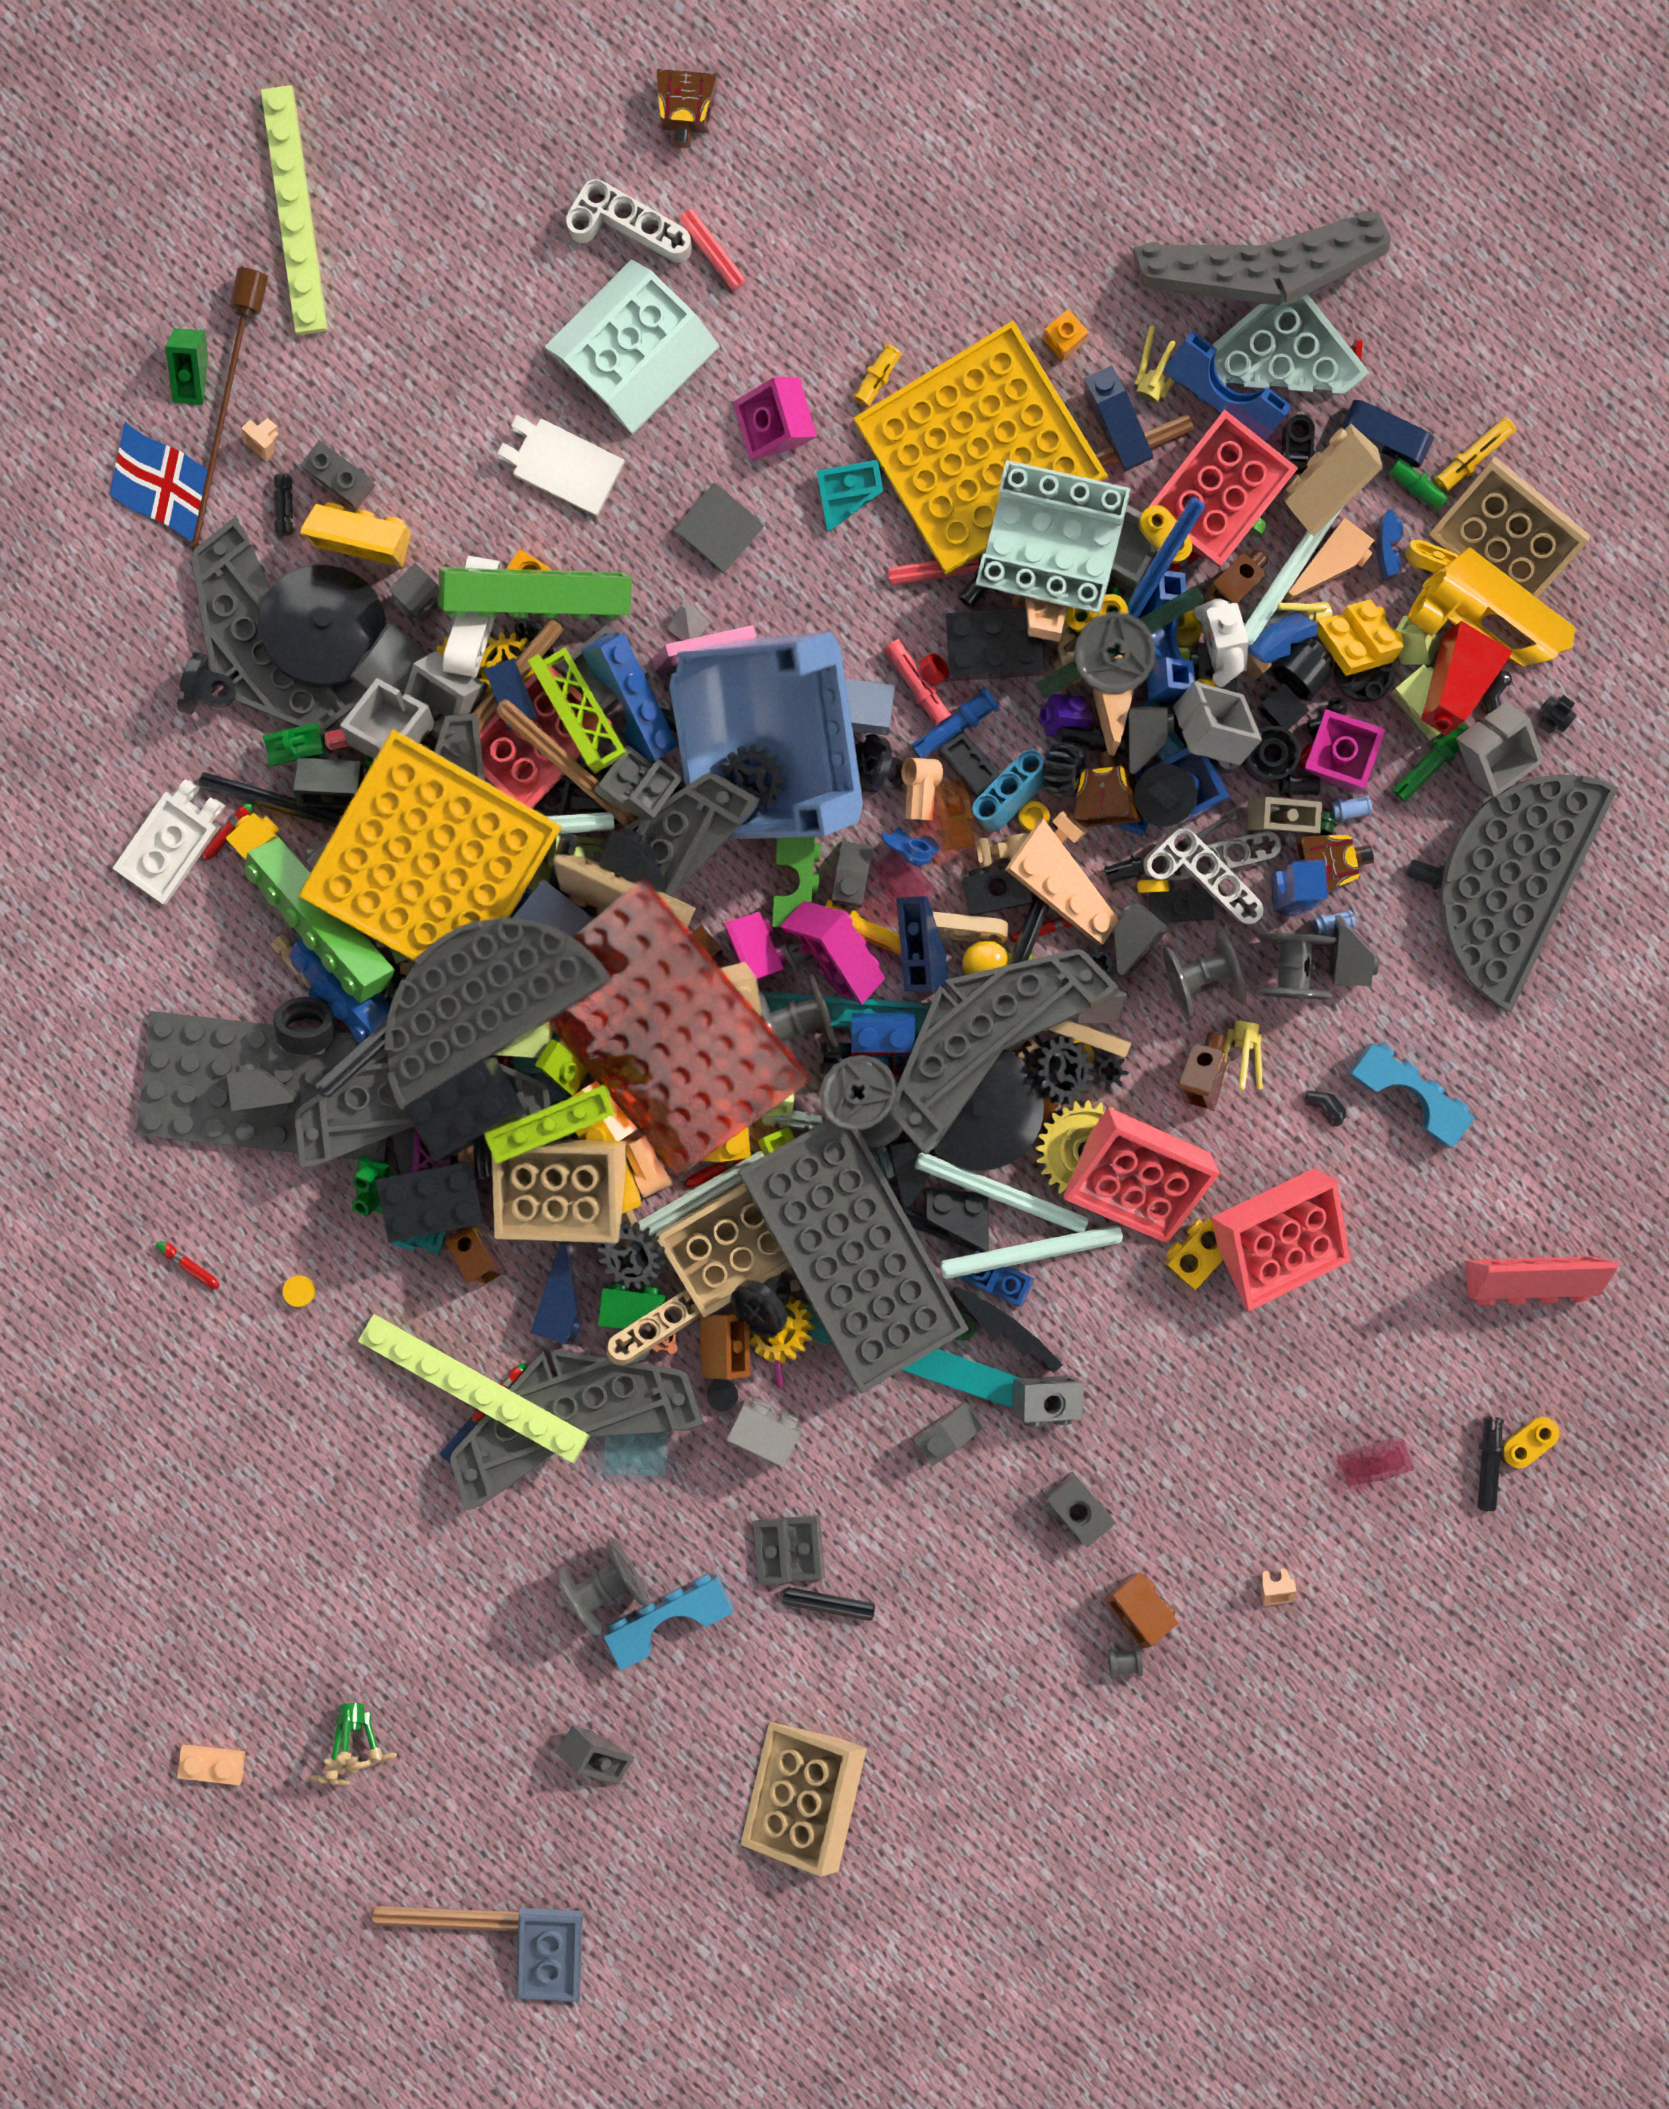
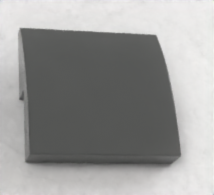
M713 483L674 531L692 548L707 558L717 569L725 573L764 525L716 483Z
M390 623L385 625L371 649L364 652L349 677L365 690H368L375 679L378 678L400 690L403 697L413 663L429 654Z
M628 745L625 748L627 755L618 759L613 764L594 792L615 806L633 815L652 821L683 777L659 758L652 764Z
M820 1515L753 1521L758 1584H778L799 1580H822L825 1578Z

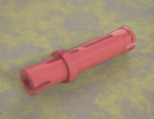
M897 639L886 646L883 652L891 660L900 676L916 697L914 701L917 705L923 707L935 727L951 717V713H949L936 694L938 690L935 686L931 687L901 641Z

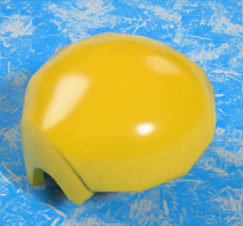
M979 941L966 950L962 959V970L965 975L1006 966L1009 958L1006 950L996 942Z

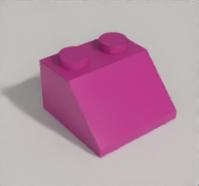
M773 377L733 402L750 461L798 448L817 437L800 377Z
M1326 709L1305 770L1330 785L1361 794L1366 788L1386 729Z
M760 912L725 923L726 932L739 963L745 962L755 975L757 982L783 972L782 964L787 963L780 945L774 947L770 936L775 934L768 917L762 919Z

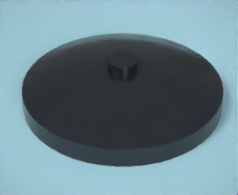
M330 565L303 567L281 578L265 597L259 619L262 644L272 663L292 680L304 685L321 688L337 687L353 682L354 680L349 676L364 652L371 649L386 625L383 605L373 588L358 575L346 569Z
M1003 1050L933 1150L956 1166L976 1171L1001 1168L1021 1157L1035 1141L1040 1131L1044 1114V1101L1041 1098L1042 1091L1041 1088L1034 1089L1033 1086L1038 1081L1036 1077H1030V1073L1033 1071L1015 1054L1008 1050Z

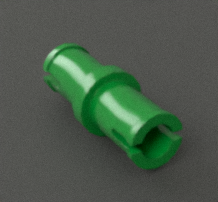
M1401 458L1393 464L1387 473L1408 488L1410 495L1414 496L1416 494L1436 511L1441 508L1449 497L1448 493H1445L1428 480L1429 476L1424 472L1420 474L1402 461Z

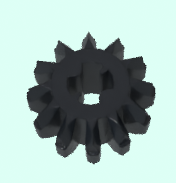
M1068 743L1051 747L1050 752L1046 754V761L1043 764L1044 771L1041 774L1044 777L1043 787L1046 788L1048 793L1060 797H1070L1077 794L1081 773L1087 767L1085 763L1086 754L1083 753L1082 748Z

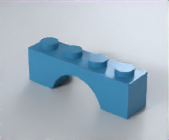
M1379 1042L1378 1045L1374 1043L1368 1044L1346 1074L1370 1092H1378L1391 1085H1399L1412 1091L1419 1099L1423 1108L1424 1117L1421 1130L1444 1147L1454 1148L1475 1119V1117L1468 1113L1470 1107L1457 1098L1453 1101L1443 1094L1445 1089L1433 1080L1428 1082L1418 1076L1420 1071L1407 1061H1404L1402 1064L1393 1058L1395 1052L1383 1043Z
M708 1573L693 1580V1587L682 1592L681 1588H677L664 1596V1602L654 1606L653 1602H650L648 1607L642 1606L637 1609V1616L629 1620L621 1617L608 1625L610 1630L606 1631L604 1639L620 1670L622 1671L649 1657L651 1652V1634L662 1621L668 1618L685 1616L707 1627L731 1615L734 1612V1606L718 1574L711 1578Z

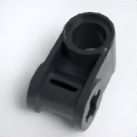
M1304 414L1292 417L1282 432V449L1280 454L1298 467L1295 474H1302L1308 468V461L1315 454V424L1309 416ZM1293 425L1303 427L1305 437H1295L1291 427Z

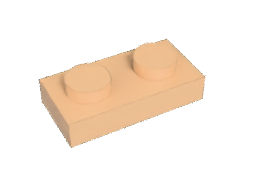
M182 1745L177 1778L240 1785L243 1777L245 1751Z

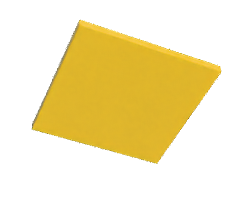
M1014 320L853 418L946 577L982 556L983 553H986L999 501V488L1006 460L1100 482L1108 480L1107 473Z
M392 729L298 897L415 961L432 943L458 927L475 921L502 917L510 918L562 826Z

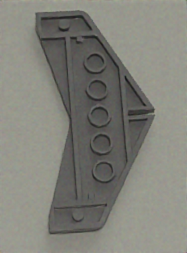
M1364 211L1357 216L1265 245H1160L1156 242H1149L1143 246L1134 247V260L1143 284L1149 288L1280 306V293L1278 289H1280L1287 305L1387 254L1390 250L1391 237L1379 212Z
M232 518L198 545L192 553V563L210 670L230 678L238 672L240 673L233 680L236 688V698L234 701L298 727L318 723L321 736L325 737L327 732L341 729L340 725L367 690L355 681L329 688L304 685L287 677L272 663L263 647L259 627L261 607L270 591V587L247 532L235 518ZM223 684L216 685L213 688L217 690ZM225 686L218 694L226 696L229 688Z
M705 774L668 798L652 821L640 817L625 828L642 834L641 840L651 845L666 886L662 893L674 898L680 888L747 820L760 799L719 775ZM609 838L597 846L605 850ZM594 851V861L599 863L602 853ZM593 906V919L615 937L619 938L622 931H625L662 953L663 944L653 940L652 933L644 929L641 933L625 927V921L616 916L614 920L597 914L598 908ZM613 945V946L611 947V949L607 952L608 955L610 954V952H611V950L613 949L614 945ZM617 965L649 1007L654 988L653 985Z
M1079 949L945 980L949 988L962 1002L957 1004L945 989L939 985L896 1089V1097L890 1110L892 1117L926 1155L940 1142L1003 1050L1109 1001L1120 991L1119 987L1086 952Z
M385 1048L381 1050L330 1098H324L319 1093L298 1108L295 1114L300 1168L317 1166L414 1127L407 1111L400 1110L393 1095L388 1078V1073H390L388 1050H385ZM500 1064L526 1111L525 1114L510 1123L551 1107L549 1089L543 1081Z
M550 1349L558 1377L554 1378L546 1352L543 1351L509 1388L510 1391L589 1434L590 1437L686 1431L705 1425L690 1379L679 1369L632 1362L626 1365H616L609 1358ZM486 1414L452 1452L450 1459L465 1510L469 1511L483 1506L555 1453Z

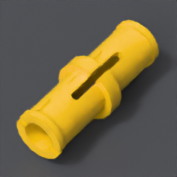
M890 344L884 345L873 366H869L865 371L867 375L853 395L855 401L870 408L882 385L886 386L889 382L888 376L902 356L898 349Z

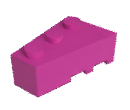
M803 901L780 927L786 934L791 932L796 935L802 942L799 949L804 955L811 953L821 964L817 970L841 998L863 1004L885 979L879 969L880 964L878 960L866 948L865 939L856 932L852 925L853 920L848 913L841 909L835 910Z

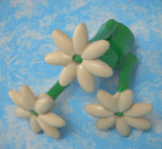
M347 1703L339 1705L331 1759L324 1760L326 1764L325 1777L310 1776L312 1781L321 1784L330 1783L334 1786H348L351 1781L337 1779L338 1774H344L346 1770L350 1773H358L359 1769L372 1767L376 1763L382 1764L397 1756V1753L394 1752L382 1756L381 1748H377L374 1737L371 1713L364 1712V1704ZM361 1725H364L370 1746L368 1751L370 1760L357 1762L358 1757H351V1753H349L350 1732L361 1731ZM341 1740H342V1750H341V1752L339 1753V1751H340V1745H341Z

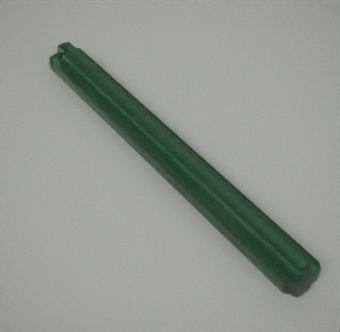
M1193 586L1139 620L1144 623L1151 633H1154L1204 601V597L1201 591L1196 586ZM1116 644L1113 648L1106 649L1110 659L1120 654L1118 651L1119 646ZM1075 660L1037 682L1036 687L1044 699L1081 678Z

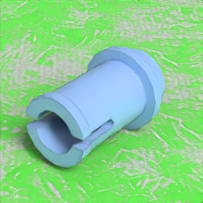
M1369 796L1348 800L1337 798L1335 802L1330 803V812L1333 815L1334 821L1338 820L1342 823L1347 818L1371 816L1372 803Z
M1349 909L1329 916L1324 914L1318 915V918L1313 920L1315 934L1328 937L1330 934H1333L1335 915H1341L1355 929V918H1350L1353 915L1352 911Z

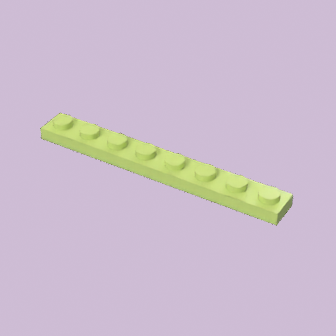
M292 85L262 89L261 94L295 333L298 336L326 332L328 328L294 89Z
M373 1314L358 1340L361 1344L572 1463L576 1462L590 1437L589 1434Z

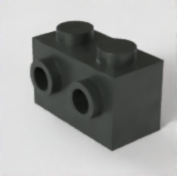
M320 757L298 758L293 789L297 805L301 807L348 809L365 779L361 761H354L348 758L341 760H328Z

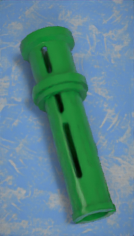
M1462 723L1448 735L1444 734L1440 739L1436 738L1432 742V749L1391 791L1397 797L1400 796V800L1403 803H1406L1445 761L1450 762L1456 758L1455 753L1460 749L1456 738L1468 730V728Z

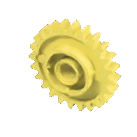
M1090 1100L1085 1101L1083 1108H1080L1077 1101H1074L1071 1111L1062 1105L1061 1116L1051 1113L1053 1123L1043 1122L1042 1124L1047 1133L1037 1135L1038 1138L1043 1140V1145L1036 1146L1035 1149L1041 1151L1043 1156L1036 1159V1162L1045 1163V1168L1040 1173L1042 1175H1051L1047 1182L1048 1185L1055 1184L1056 1182L1059 1183L1058 1193H1062L1068 1187L1080 1158L1077 1152L1078 1146L1088 1140L1090 1132L1104 1114L1101 1102H1098L1093 1109Z

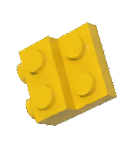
M1371 599L1347 605L1342 614L1317 621V635L1346 676L1392 663L1404 648L1401 633L1398 630H1392L1386 621L1384 609L1380 606L1376 607Z

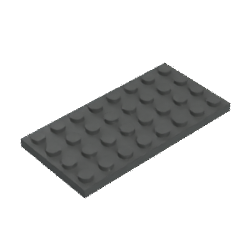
M151 1011L136 1135L298 1153L295 1125L296 1111L319 1094L316 1090V1084L360 1043L350 1033L335 1032L334 1039L327 1048L308 1055L293 1054L284 1050L277 1043L274 1025ZM287 1026L288 1029L293 1030L295 1032H308L315 1030ZM254 1064L255 1070H266L300 1096L301 1102L245 1111H232L227 1074L235 1073L236 1066ZM389 1137L337 1158L357 1160L364 1155L372 1162L386 1163Z
M827 1120L737 1171L859 1393H864L969 1330L859 1130L851 1131L839 1128L830 1120Z

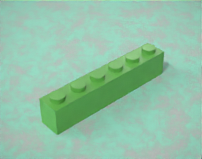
M439 567L438 606L443 611H447V615L466 616V611L478 612V615L483 617H497V612H510L509 616L516 618H527L529 613H540V617L550 619L559 618V614H571V617L575 619H590V614L602 615L601 618L619 620L620 615H630L632 577L625 572Z
M279 837L247 852L244 871L248 880L256 884L264 893L267 902L281 912L286 924L300 934L306 947L313 950L319 956L325 969L338 978L347 994L352 995L360 1004L390 986L394 968L361 931L298 897L311 873Z

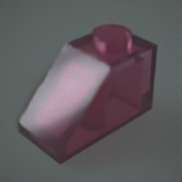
M891 850L873 865L898 897L927 896L928 900H930L937 894L936 888L917 866L909 864L905 857L895 850Z
M1397 1435L1338 1455L1348 1486L1382 1481L1414 1470L1405 1441Z

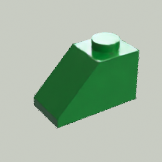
M174 328L165 345L172 403L203 405L208 364L206 333L204 330Z

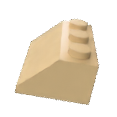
M1352 424L1345 430L1343 428L1339 429L1330 439V445L1322 453L1320 451L1315 453L1307 463L1308 468L1300 476L1296 474L1290 478L1284 487L1285 503L1313 537L1383 468L1378 448Z

